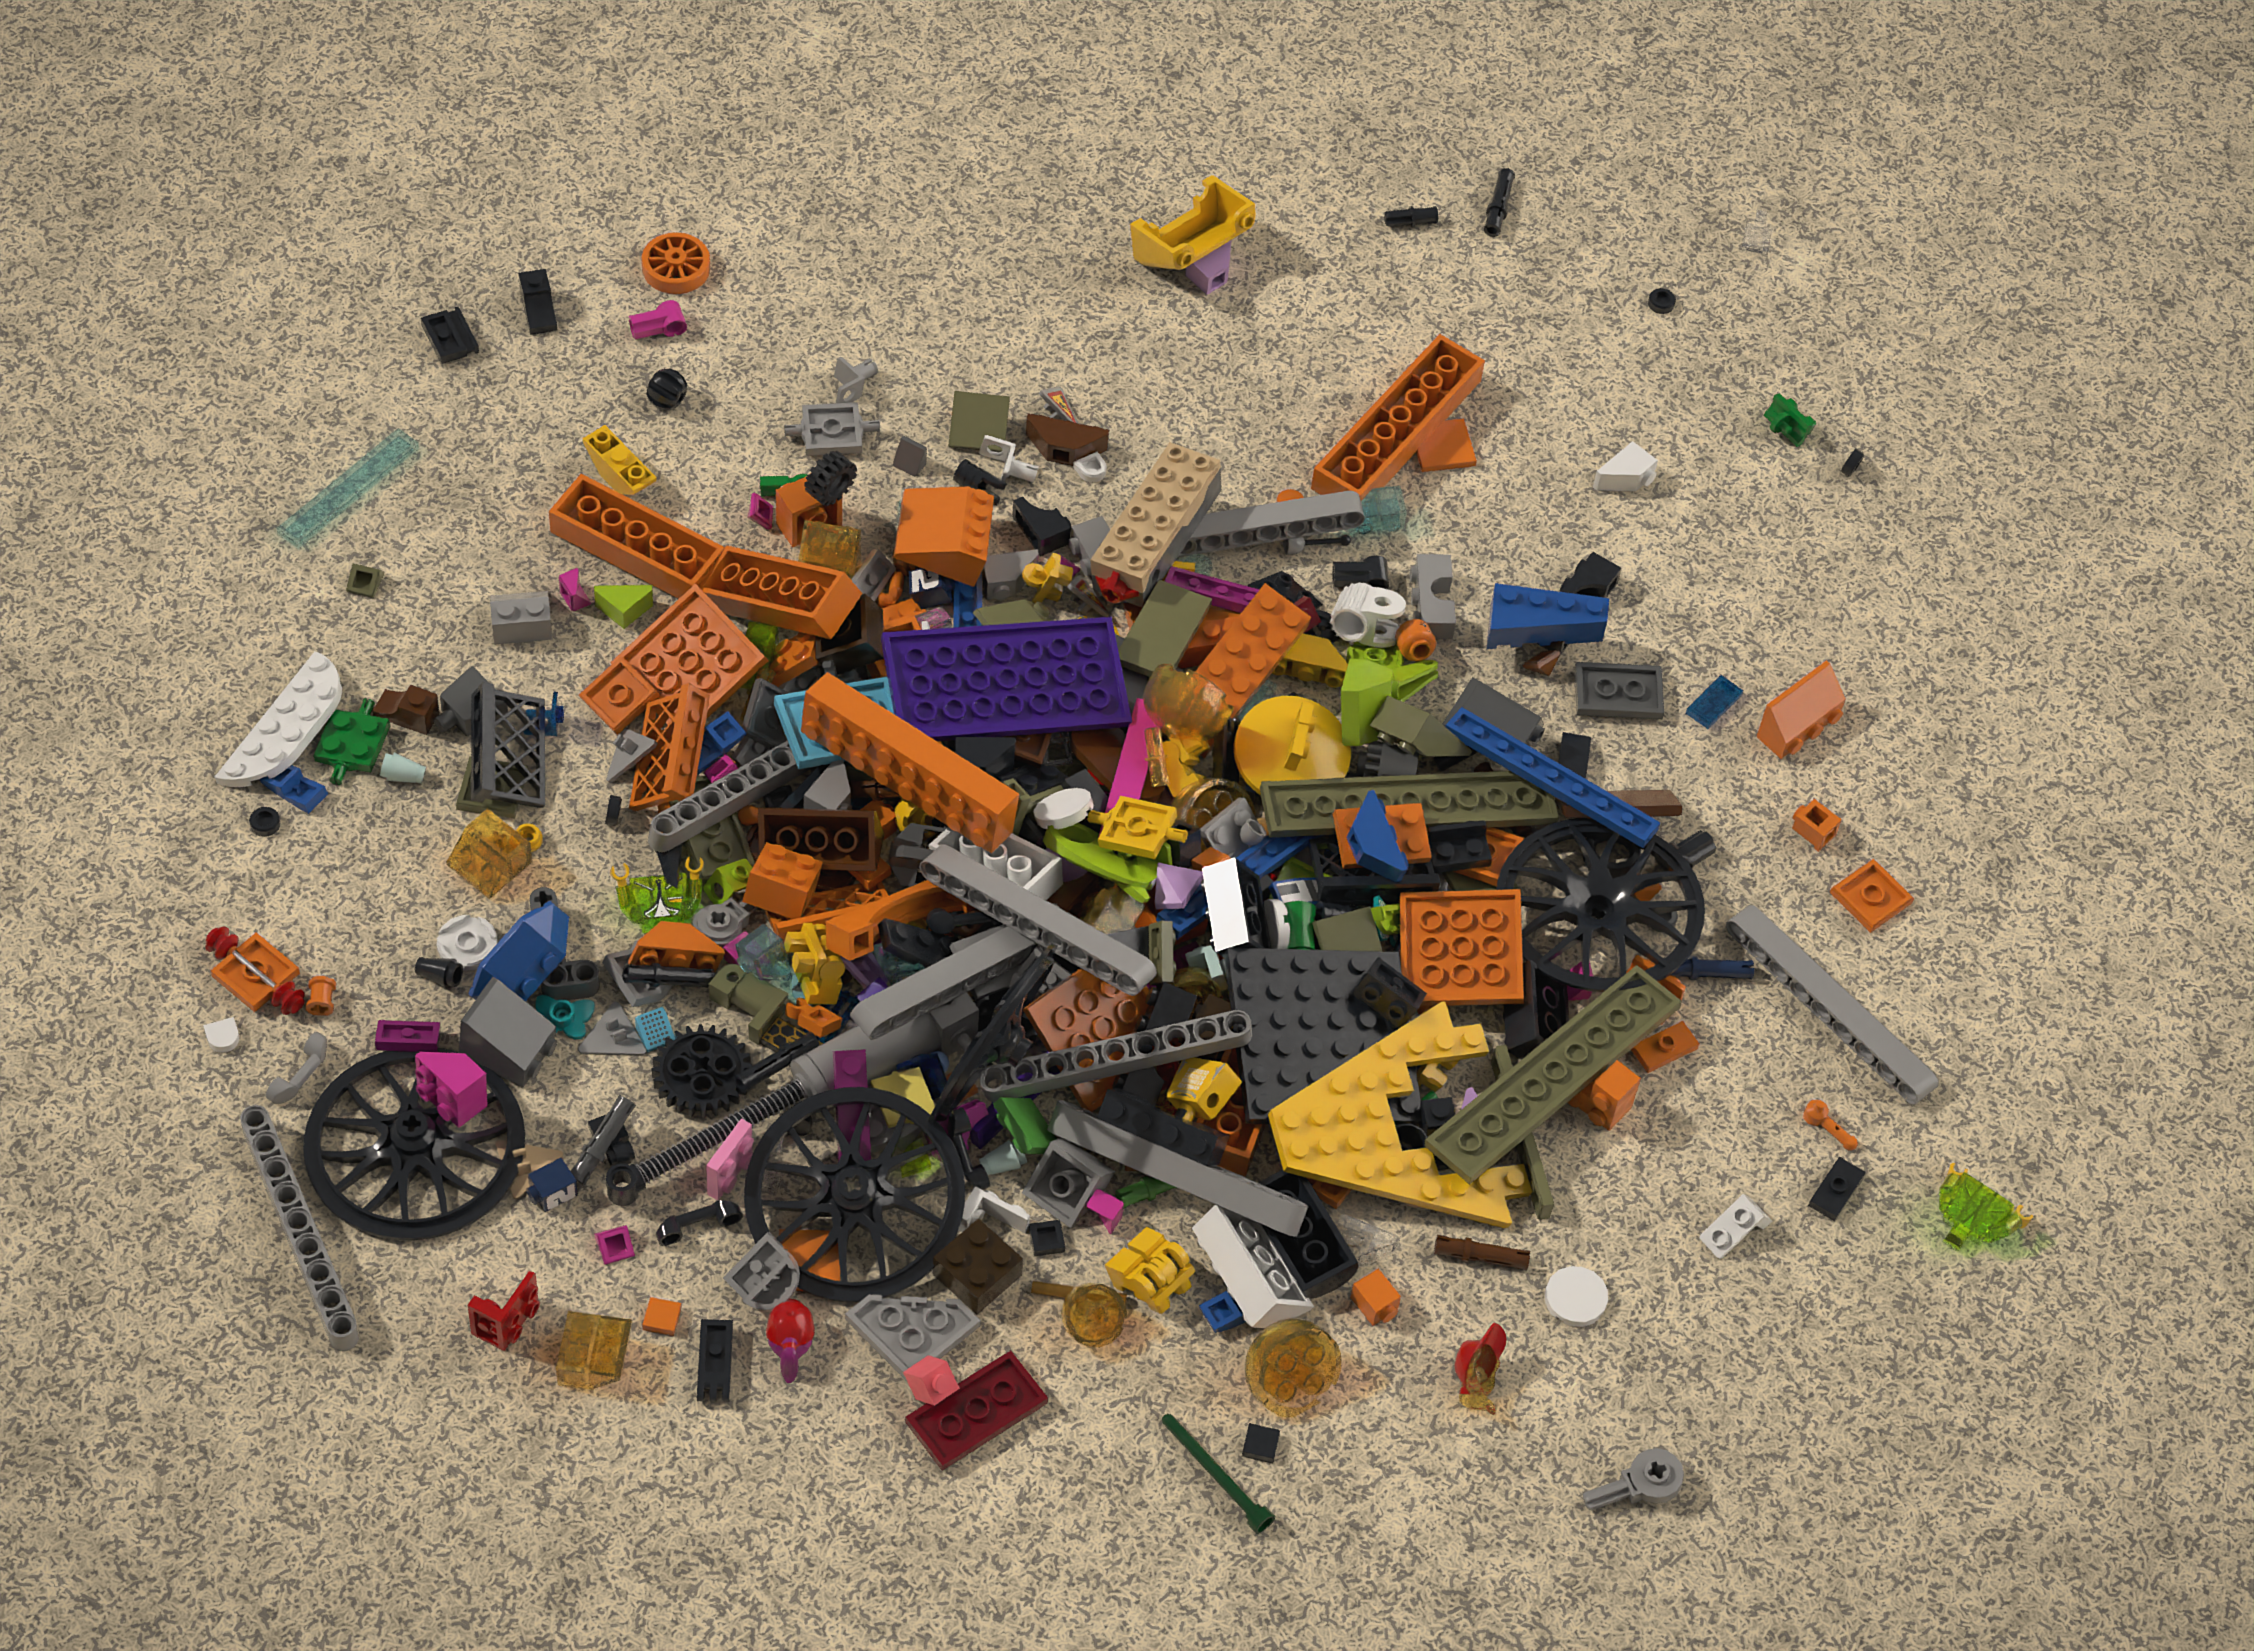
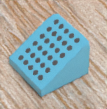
M663 1007L635 1017L636 1030L647 1052L656 1050L658 1046L664 1047L666 1037L675 1040L669 1019Z

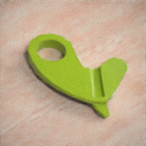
M1080 823L1063 829H1054L1053 825H1048L1043 838L1046 847L1070 863L1115 882L1140 903L1149 901L1150 897L1147 891L1151 890L1156 884L1158 863L1162 862L1142 856L1135 857L1133 860H1124L1123 855H1117L1110 849L1099 847L1098 832Z

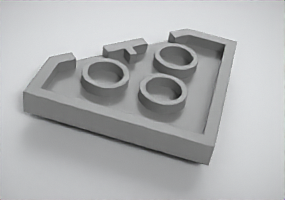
M869 1294L845 1313V1320L906 1382L907 1380L903 1374L905 1370L928 1355L941 1359L981 1325V1320L960 1299L946 1298V1301H929L927 1297L901 1296V1299L882 1298V1295Z

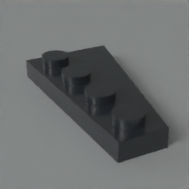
M884 918L877 924L883 950L914 966L920 963L924 968L952 955L950 945L962 940Z

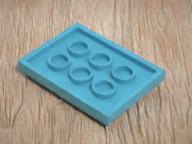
M888 677L846 683L894 714ZM806 691L774 696V706L798 769L831 764L833 761L843 759L831 753L829 749L815 740L809 739L801 732Z

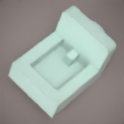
M1211 945L1197 947L1185 954L1191 972L1194 973L1209 968L1216 991L1220 992L1228 989L1225 978L1227 977L1225 960L1219 959L1218 954L1214 952Z

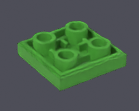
M1000 1097L993 1103L994 1108L998 1112V1121L1003 1127L1009 1129L1014 1137L1013 1144L1021 1153L1044 1154L1051 1141L1057 1140L1055 1134L1047 1130L1048 1124L1031 1098Z

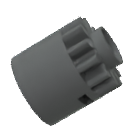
M1384 742L1369 743L1368 751L1360 750L1355 776L1416 775L1419 753L1415 752L1414 755L1408 754L1400 749L1397 744L1390 746Z

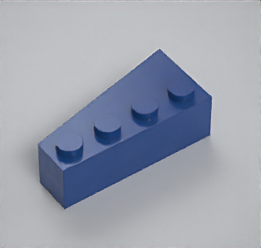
M1495 583L1490 606L1486 649H1496L1497 645H1510V648L1522 647L1525 643H1539V646H1544L1556 641H1564L1565 644L1602 642L1608 621L1609 598Z

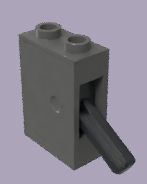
M1474 677L1471 678L1442 723L1446 726L1458 710L1463 707L1528 746H1531L1533 742L1537 743L1545 731L1542 717ZM1469 747L1472 750L1470 756H1435L1434 761L1439 770L1444 771L1479 752Z

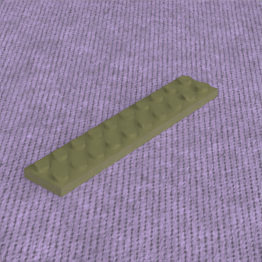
M1512 771L1262 781L1260 785L1269 838L1336 835L1333 819L1335 809L1360 808L1368 791L1371 790L1375 791L1377 798H1380L1385 806L1421 803L1426 830L1429 827L1441 824L1450 825L1467 821L1484 820L1487 828L1550 825L1557 823L1559 819L1554 796Z
M1636 965L1426 1138L1425 1147L1470 1185L1605 1072L1616 1060L1623 1057L1679 1010L1682 1001ZM1641 978L1647 983L1640 987L1619 990L1628 981Z

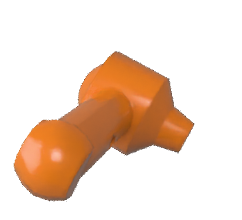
M1816 1099L1807 1104L1803 1117L1808 1124L1813 1126L1821 1125L1843 1144V1147L1848 1151L1857 1148L1858 1140L1856 1137L1851 1136L1828 1116L1829 1109L1823 1101Z

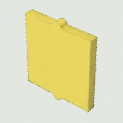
M919 1067L899 1073L893 1071L891 1075L873 1079L870 1082L872 1088L889 1091L905 1097L922 1107L930 1115L935 1108ZM880 1107L888 1128L895 1127L900 1114ZM906 1118L905 1124H906V1123L914 1124L913 1122H911L909 1119Z

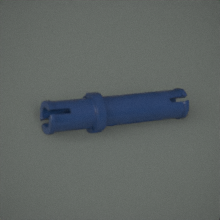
M1690 956L1671 975L1689 977V980H1696L1698 977L1752 980L1754 968H1751V966H1754L1753 960L1698 959L1697 956Z

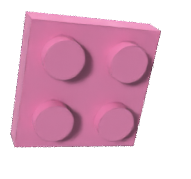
M743 1119L738 1122L706 1165L707 1194L716 1200H719L724 1192L727 1194L731 1192L737 1181L736 1176L741 1169H748L753 1155L752 1145L754 1138H752V1124Z

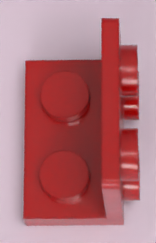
M529 1271L503 1309L491 1299L483 1300L474 1295L467 1305L471 1334L502 1351H505L510 1342L512 1344L516 1343L522 1333L523 1323L527 1317L532 1319L540 1306L536 1273Z

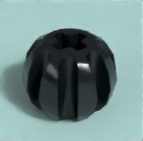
M660 369L649 381L646 395L656 408L673 410L683 401L687 393L688 384L678 371Z

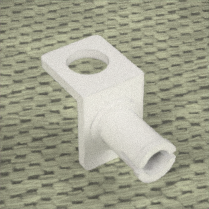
M985 435L979 454L1005 462L1001 480L1005 482L1006 477L1009 478L1011 475L1034 483L1039 466L1015 460L1013 453L1016 444ZM997 445L1001 447L1003 451L993 452L988 448V446Z

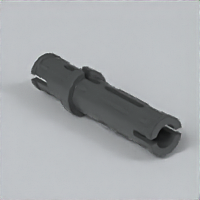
M618 1095L614 1105L605 1116L592 1139L582 1147L583 1152L571 1169V1173L583 1185H586L599 1162L603 1163L606 1158L604 1154L636 1107L627 1098Z

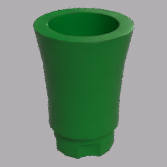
M1306 901L1284 903L1288 912L1287 915H1283L1284 923H1289L1290 926L1287 949L1315 950V931L1312 922L1315 921L1316 906Z

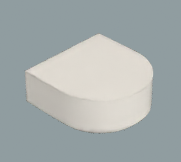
M1098 452L1073 462V468L1087 482L1101 481L1106 475V463Z
M234 1017L203 1025L208 1044L214 1051L220 1053L229 1052L237 1046L239 1034Z

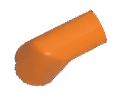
M894 572L890 577L889 593L881 592L878 595V606L880 608H885L898 602L904 589L905 577L903 573Z
M747 805L740 809L738 812L739 821L745 826L758 824V807Z

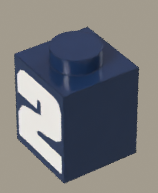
M923 568L909 571V593L920 609L952 602V590L955 589V581L953 579Z
M562 1157L528 1174L529 1187L526 1188L527 1194L534 1205L539 1203L544 1212L578 1196L577 1181Z

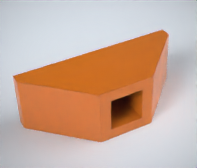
M661 921L637 941L628 964L645 966L651 963H659L665 967L714 969V972H716L725 952L722 947L691 924Z

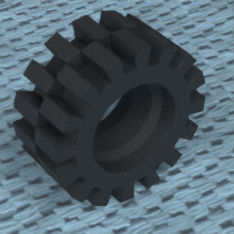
M830 451L829 455L827 453L823 455V460L819 459L816 462V467L812 466L810 469L812 473L807 475L806 479L808 481L804 483L805 491L823 506L833 505L836 499L838 501L842 499V494H847L849 491L847 488L853 485L854 481L852 479H855L857 476L855 473L857 472L856 465L839 451Z

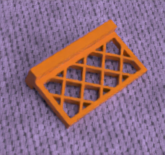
M688 683L681 685L680 693L647 703L642 735L653 739L658 734L659 737L656 740L658 745L636 764L629 809L639 811L674 800L682 801L694 794L710 700L709 694ZM663 708V712L655 721L656 711ZM670 717L672 719L671 722L668 724L665 730L662 731L661 728ZM664 744H666V745H667L666 749L663 751V753H662V754L660 755V757L658 758V757L656 756L657 753L661 750V748L664 746ZM653 760L655 763H654L653 766L650 768V770L646 773L647 766H648V765L651 763V761ZM661 770L663 772L662 775L655 782V784H653V779ZM647 787H649L650 790L645 795V797L641 799L642 793L646 790Z
M882 881L869 890L859 883L814 893L803 914L805 916L801 918L790 919L765 910V913L778 940L780 953L784 955L788 954L784 948L787 932H801L803 923L825 925V921L889 895ZM860 901V902H864V903H862V904H855L854 902ZM827 907H829V908H833L834 910L828 911V910H825V909H826Z

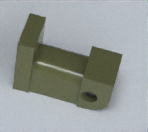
M729 964L724 966L709 983V999L726 1009H729L733 1004L754 1016L748 1024L749 1040L757 1045L760 1044V1038L777 1017L781 1018L785 1013L786 1004L784 1002L788 998V993L773 986L740 965Z

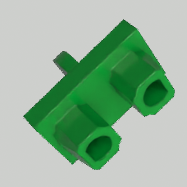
M1780 393L1774 395L1772 404L1763 415L1771 422L1770 430L1773 433L1781 432L1796 447L1803 444L1807 435L1811 434L1816 425V421L1811 416H1804L1798 411V404L1793 399H1786Z

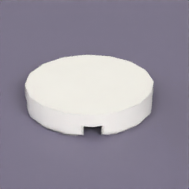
M1065 789L1055 792L1039 802L1034 809V816L1037 824L1044 829H1048L1047 825H1053L1054 829H1063L1085 819L1087 816L1086 811H1092L1094 804L1090 792L1086 789Z
M1267 899L1264 901L1271 949H1287L1290 926L1289 923H1284L1283 916L1287 915V909L1281 900Z
M461 915L450 919L441 927L437 938V951L440 958L456 959L457 963L463 965V971L478 969L482 960L498 943L497 933L493 925L486 919Z
M1569 1266L1558 1270L1550 1277L1545 1290V1304L1550 1314L1564 1321V1324L1573 1327H1584L1595 1323L1604 1313L1608 1303V1289L1603 1279L1594 1271L1584 1267Z

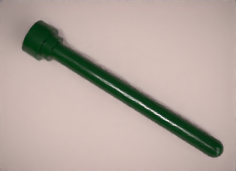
M1165 1414L1162 1417V1423L1246 1513L1247 1525L1256 1534H1260L1268 1528L1275 1520V1515L1266 1506L1256 1505L1172 1414Z

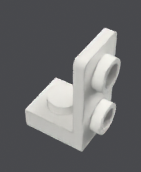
M975 1186L965 1201L962 1222L958 1231L963 1232L978 1218L982 1221L984 1214L987 1213L1026 1234L1029 1229L1030 1215L1022 1207L1014 1204L1010 1205L1000 1200L995 1193L989 1190L983 1191Z
M1742 1194L1699 1238L1717 1258L1722 1259L1755 1226L1764 1229L1772 1220L1753 1199Z

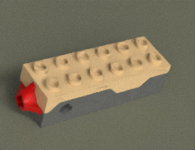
M1169 442L1090 559L1093 590L1101 592L1103 597L1111 603L1125 601L1143 608L1157 582L1163 580L1221 492V465L1219 459Z

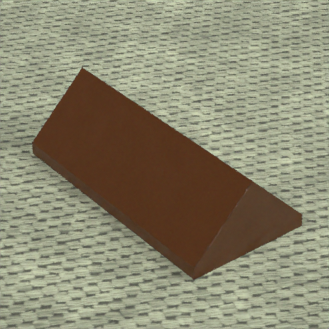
M758 808L759 855L767 842L773 845H781L787 850L809 855L816 860L822 861L821 870H877L884 832L876 811Z

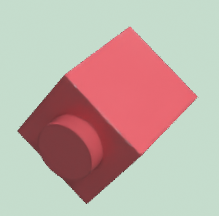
M928 1355L903 1372L915 1399L934 1406L960 1389L948 1362Z

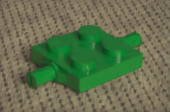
M363 699L359 712L336 709L326 724L313 757L315 762L327 764L334 768L329 779L332 784L336 785L337 783V785H341L347 771L359 770L371 773L391 725L387 718L370 715L375 706V702L371 699Z

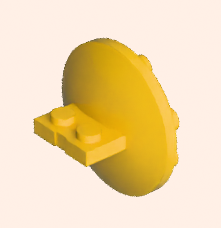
M1278 696L1260 702L1244 716L1234 739V758L1243 779L1255 792L1261 795L1260 785L1262 781L1345 778L1350 766L1351 748L1350 746H1344L1342 743V724L1324 706L1303 697Z

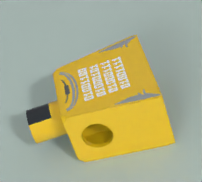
M1194 1057L1181 1061L1167 1092V1099L1177 1109L1174 1116L1193 1121L1194 1117L1212 1120L1234 1094L1242 1081L1227 1063Z

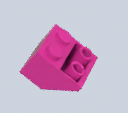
M419 1052L415 1055L416 1090L424 1101H430L437 1107L438 1113L444 1120L452 1121L460 1128L487 1107L486 1073L465 1053Z

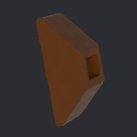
M1027 414L1026 435L1047 461L1073 466L1074 461L1095 452L1101 454L1108 449L1110 432L1108 429L1074 423L1068 420L1054 419L1044 415Z

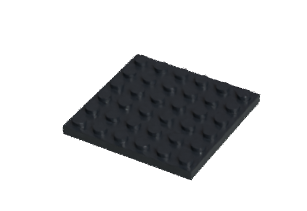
M1227 948L1224 951L1231 1011H1244L1249 1015L1252 1025L1251 1040L1246 1045L1236 1048L1239 1075L1242 1081L1241 1091L1246 1124H1270L1268 1113L1271 1109L1399 1029L1353 995V991L1363 980L1369 968L1378 957L1401 973L1398 952ZM1242 1024L1233 1025L1234 1033H1240L1246 1028ZM1408 1066L1407 1069L1414 1091L1409 1096L1387 1098L1395 1125L1411 1123L1419 1126L1422 1119L1419 1109L1421 1100L1416 1066Z

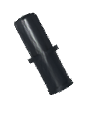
M1409 206L1406 210L1386 211L1384 222L1388 227L1410 225L1411 228L1419 224H1437L1438 209L1436 206L1427 208Z

